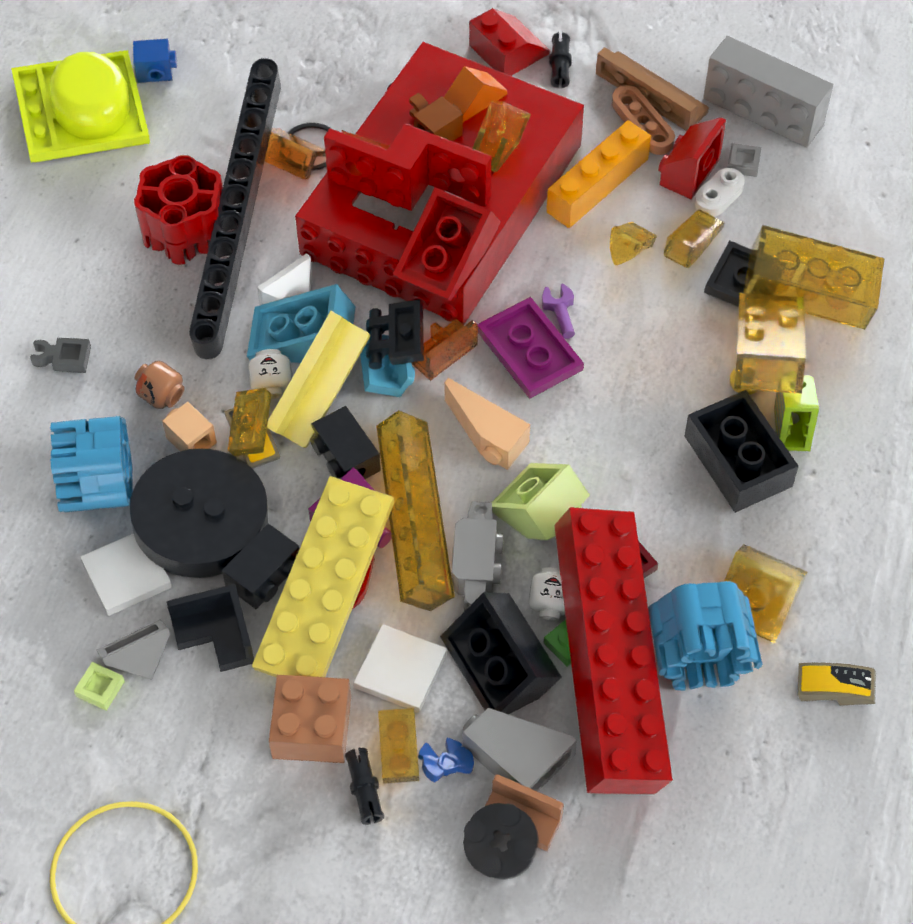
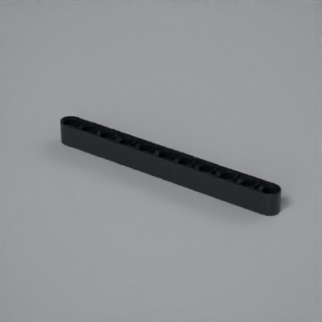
M268 58L256 60L250 69L220 197L218 217L214 223L190 325L189 335L197 356L205 360L217 357L223 348L280 95L281 83L276 62ZM217 283H223L219 286H214ZM211 310H217L214 313H208ZM211 337L208 341H201L203 338Z

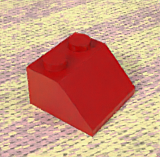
M492 8L469 21V46L494 70L512 76L550 54V49L513 15Z
M720 117L691 125L684 136L679 135L673 145L671 154L664 155L659 164L658 171L661 172L659 185L692 200L720 160L726 119Z

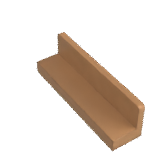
M606 47L597 53L596 75L617 88L623 85H631L638 88L660 115L685 131L691 125L697 124L708 114L709 107L623 53L619 51L614 53Z

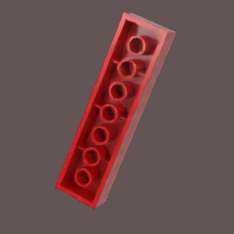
M570 507L554 527L587 793L656 794L672 782L673 779L635 514L631 511Z

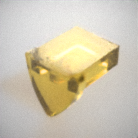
M632 221L620 226H614L610 234V252L614 265L625 263L635 258L641 251L652 247L657 235Z

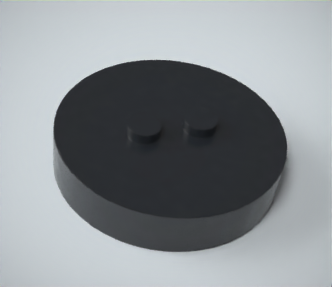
M189 449L173 453L149 467L134 487L130 500L133 534L142 552L151 561L171 574L189 578H205L220 575L230 561L268 524L267 495L264 485L257 473L247 463L229 453L213 449Z

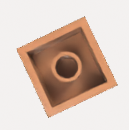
M277 675L269 735L272 759L345 763L351 705L349 679Z

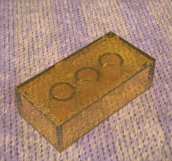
M762 225L752 245L743 296L865 330L878 309L885 258Z
M739 293L734 389L802 394L806 362L804 297Z

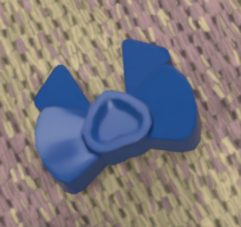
M446 738L445 746L447 752H443L438 757L431 746L425 743L419 751L418 758L422 760V769L426 777L432 782H437L442 776H448L456 772L471 774L474 767L472 753L465 747H462L461 742Z

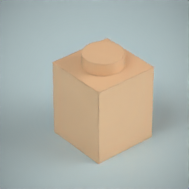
M188 401L181 407L171 410L166 418L162 420L166 438L179 451L210 449L217 443L214 426Z

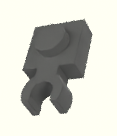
M57 337L56 345H50L45 340L34 341L35 351L43 353L30 356L33 366L44 367L52 363L54 371L86 373L91 350L89 339Z

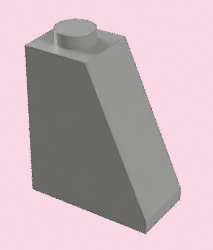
M487 708L480 716L477 714L473 715L463 727V747L468 749L492 774L501 775L537 792L576 754L577 739L572 735Z

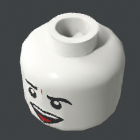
M266 349L257 352L255 357L249 362L251 389L255 393L263 395V398L267 400L281 398L292 379L289 358L281 354L280 350Z
M542 568L541 573L535 574L531 579L528 604L534 611L539 612L540 619L559 621L560 615H565L559 568Z

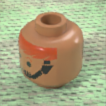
M155 361L150 365L143 364L134 377L137 381L135 388L137 395L157 409H163L166 406L169 408L173 407L179 401L185 389L182 385V375L163 361Z

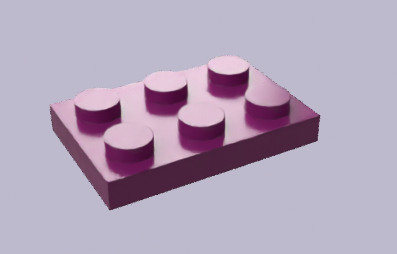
M531 297L477 324V333L529 399L584 369V362Z

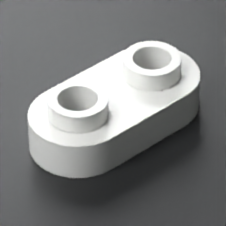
M733 168L719 170L697 191L694 204L696 211L705 217H716L722 214L742 194L745 182L743 174Z

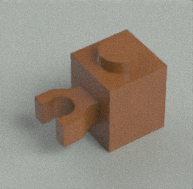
M419 93L409 99V103L414 106L410 110V116L414 118V127L450 141H454L463 135V114L456 105L450 104L444 97H440L433 103L428 104L426 99Z

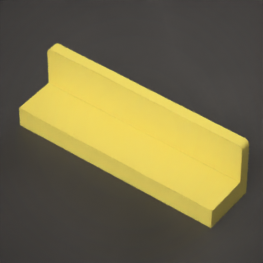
M330 311L265 427L299 446L307 448L310 438L315 434L311 423L325 417L369 340L370 334L348 322L342 316Z

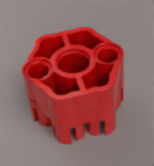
M179 155L171 160L144 168L139 175L140 181L137 187V195L134 198L144 246L146 248L152 246V250L155 251L165 250L168 259H171L172 263L177 265L186 264L183 253L184 249L186 258L189 261L196 256L195 243L199 253L207 254L209 249L208 240H211L214 223L218 217V207L223 189L220 173L188 155Z

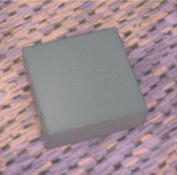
M731 143L728 168L736 169L743 175L757 177L761 147Z

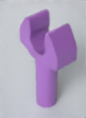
M561 284V298L556 299L551 296L549 287H545L542 294L543 310L554 311L562 336L565 339L572 338L575 332L567 310L574 303L572 290L565 284Z

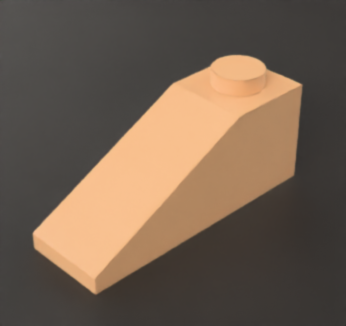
M447 378L444 382L445 401L474 446L486 461L493 465H500L508 470L530 442V424L452 379Z

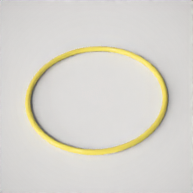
M134 801L117 802L102 806L78 820L66 832L58 844L50 869L52 898L58 912L66 923L76 924L68 916L60 903L56 890L55 873L60 853L67 840L83 823L102 812L121 807H139L155 811L172 821L184 835L191 852L192 876L187 893L176 911L161 923L171 924L190 900L198 873V859L194 842L183 824L172 814L160 807Z

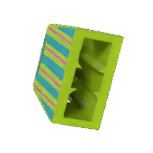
M789 370L779 377L774 404L776 434L788 451H811L819 412L814 378L810 375H801L796 370ZM792 412L799 416V422L793 424Z

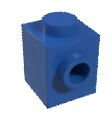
M168 38L133 41V64L137 83L173 80L172 68H177L176 50H170Z

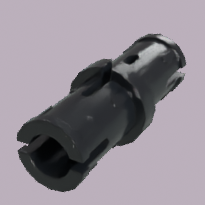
M559 32L552 36V53L549 55V65L552 67L551 85L559 88V79H562V88H565L570 82L569 67L572 64V56L569 53L570 36L562 32V41L559 42Z
M358 748L359 755L357 760L356 751L352 749L345 754L352 779L350 790L352 795L356 796L361 823L371 825L370 818L373 816L375 824L384 819V813L382 812L377 793L379 782L377 777L373 776L368 750L366 748Z

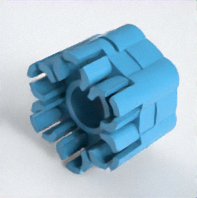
M113 416L92 418L89 421L81 419L51 422L50 430L54 434H51L52 450L50 462L54 484H56V499H60V502L57 503L59 512L130 506L133 492V466L125 418Z
M723 581L718 583L683 584L675 587L670 593L664 595L648 607L659 675L671 679L673 689L679 691L686 690L684 667H686L691 690L703 686L704 681L700 665L703 668L705 684L711 688L717 687L714 664L717 667L720 687L732 686L735 684L734 681L740 679L739 674L753 672L752 662L755 669L761 668L762 659L749 598L744 596L736 583Z

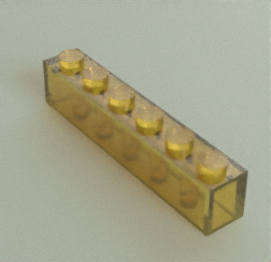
M398 410L376 425L385 494L394 497L395 500L389 515L400 602L432 611L455 596L428 422Z

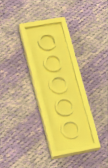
M329 476L253 661L252 667L254 670L277 677V675L326 676L394 505V497Z

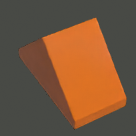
M464 66L444 98L461 110L464 122L506 96L507 89L489 73Z

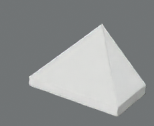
M306 253L259 285L257 290L260 305L311 291L313 278L311 257Z

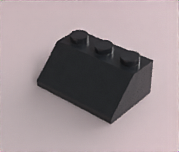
M483 592L440 636L484 711L490 708L510 714L540 699L562 678L509 593Z

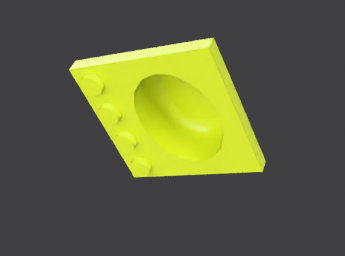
M128 50L105 54L77 52L60 61L11 68L31 163L150 143L149 132Z

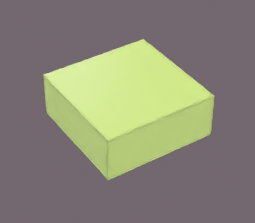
M92 662L74 689V693L77 698L107 711L125 681L123 675Z

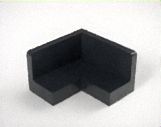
M235 584L166 602L178 650L213 642L220 672L253 664L254 656Z

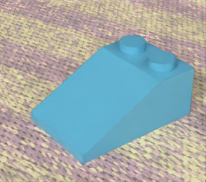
M338 284L256 306L247 358L249 360L253 359L255 354L262 350L277 349L281 351V354L287 356L291 363H301L330 311L354 324L356 306Z

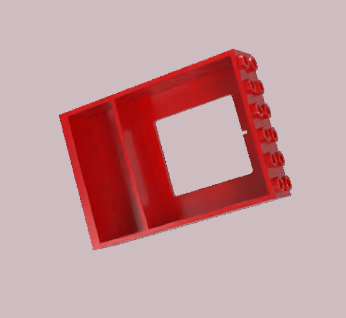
M422 42L353 137L387 150L404 124L414 127V118L410 116V110L414 108L409 103L411 97L419 93L426 99L428 104L433 103L440 97H444L464 66L489 73L507 89V95L464 121L463 135L453 141L492 156L491 198L486 206L474 203L492 211L501 221L486 253L451 301L393 276V273L413 231L400 225L395 230V223L353 206L361 192L345 185L336 184L328 179L326 173L295 215L299 254L303 256L307 253L311 257V262L320 263L338 274L343 273L357 279L363 285H370L380 289L391 297H398L405 301L420 299L423 310L426 309L440 315L446 321H454L464 326L545 202L548 188L560 179L580 148L584 105Z

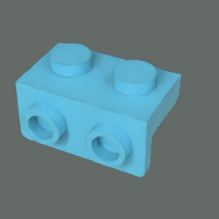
M382 335V340L389 339L388 335ZM365 345L360 354L365 392L401 397L415 379V368L412 366V363L392 365L389 355H385L382 359V367L376 370L369 367V359L366 357Z

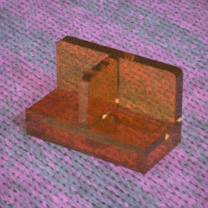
M455 319L444 328L434 322L430 326L431 338L424 342V361L411 362L412 365L430 381L478 345V324L474 320H471L464 326Z

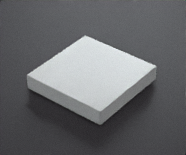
M134 534L80 556L108 616L172 588L164 568L155 564L142 552L135 540Z
M382 624L354 681V688L420 713L445 660L447 648Z

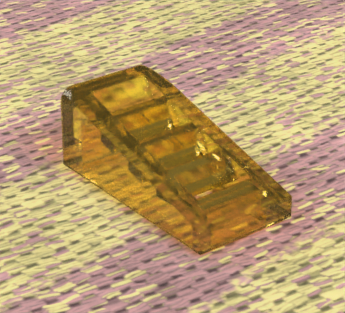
M698 209L667 237L664 256L689 268L724 228L725 222Z

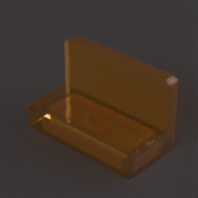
M272 128L265 162L303 180L309 179L316 157H326L325 149L282 129Z

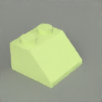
M530 463L491 502L492 512L528 539L549 540L556 536L554 525L570 507L582 508L583 502L590 494L569 464Z

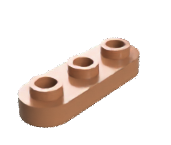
M623 85L616 88L612 97V107L624 123L629 120L651 135L650 153L656 155L669 153L673 149L675 133L638 88L631 85Z

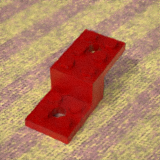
M403 125L387 150L331 128L324 136L328 179L336 184L356 189L364 195L384 200L395 207L412 211L428 185L482 206H486L491 198L492 156L411 125Z

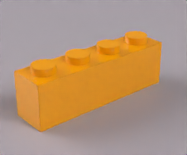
M627 120L548 188L546 213L566 227L571 228L648 160L651 135Z

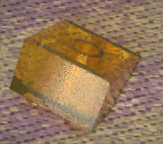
M743 544L736 551L724 581L736 583L744 596L749 598L756 635L776 643L808 572Z

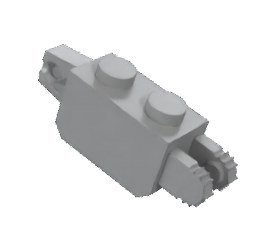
M471 502L468 517L462 518L455 523L452 589L458 595H464V611L483 592L493 593V584H500L501 564L495 563V554H502L503 534L497 533V520H493L492 503Z

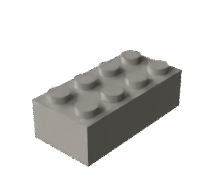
M727 35L709 57L703 99L733 112L739 117L750 120L767 130L786 137L792 142L808 147L824 126L833 84Z

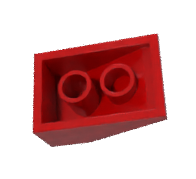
M434 187L393 276L451 301L486 253L501 221L492 211Z

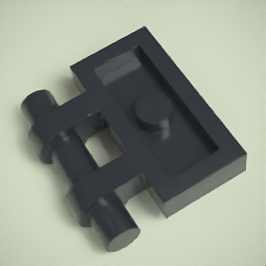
M420 299L389 304V315L382 316V311L378 308H373L369 311V319L366 321V332L370 334L369 343L366 345V357L369 359V367L371 369H380L385 355H389L392 365L424 361L423 305ZM385 331H389V339L382 340V334Z

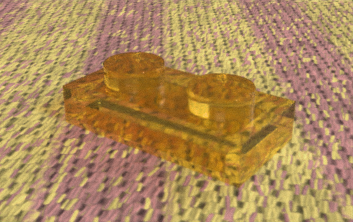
M266 388L236 392L228 443V451L234 456L264 452L272 395Z
M414 708L378 711L383 784L419 781Z

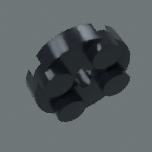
M508 803L489 804L479 809L465 825L464 852L470 864L485 876L500 880L512 879L528 870L534 861L533 859L536 856L539 844L537 828L532 819L515 805ZM498 831L503 835L510 834L511 840L507 842L508 849L503 852L499 847L492 848L491 842L495 839L494 834Z

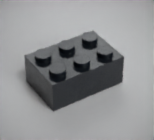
M747 390L688 414L684 437L735 513L793 487L799 466Z

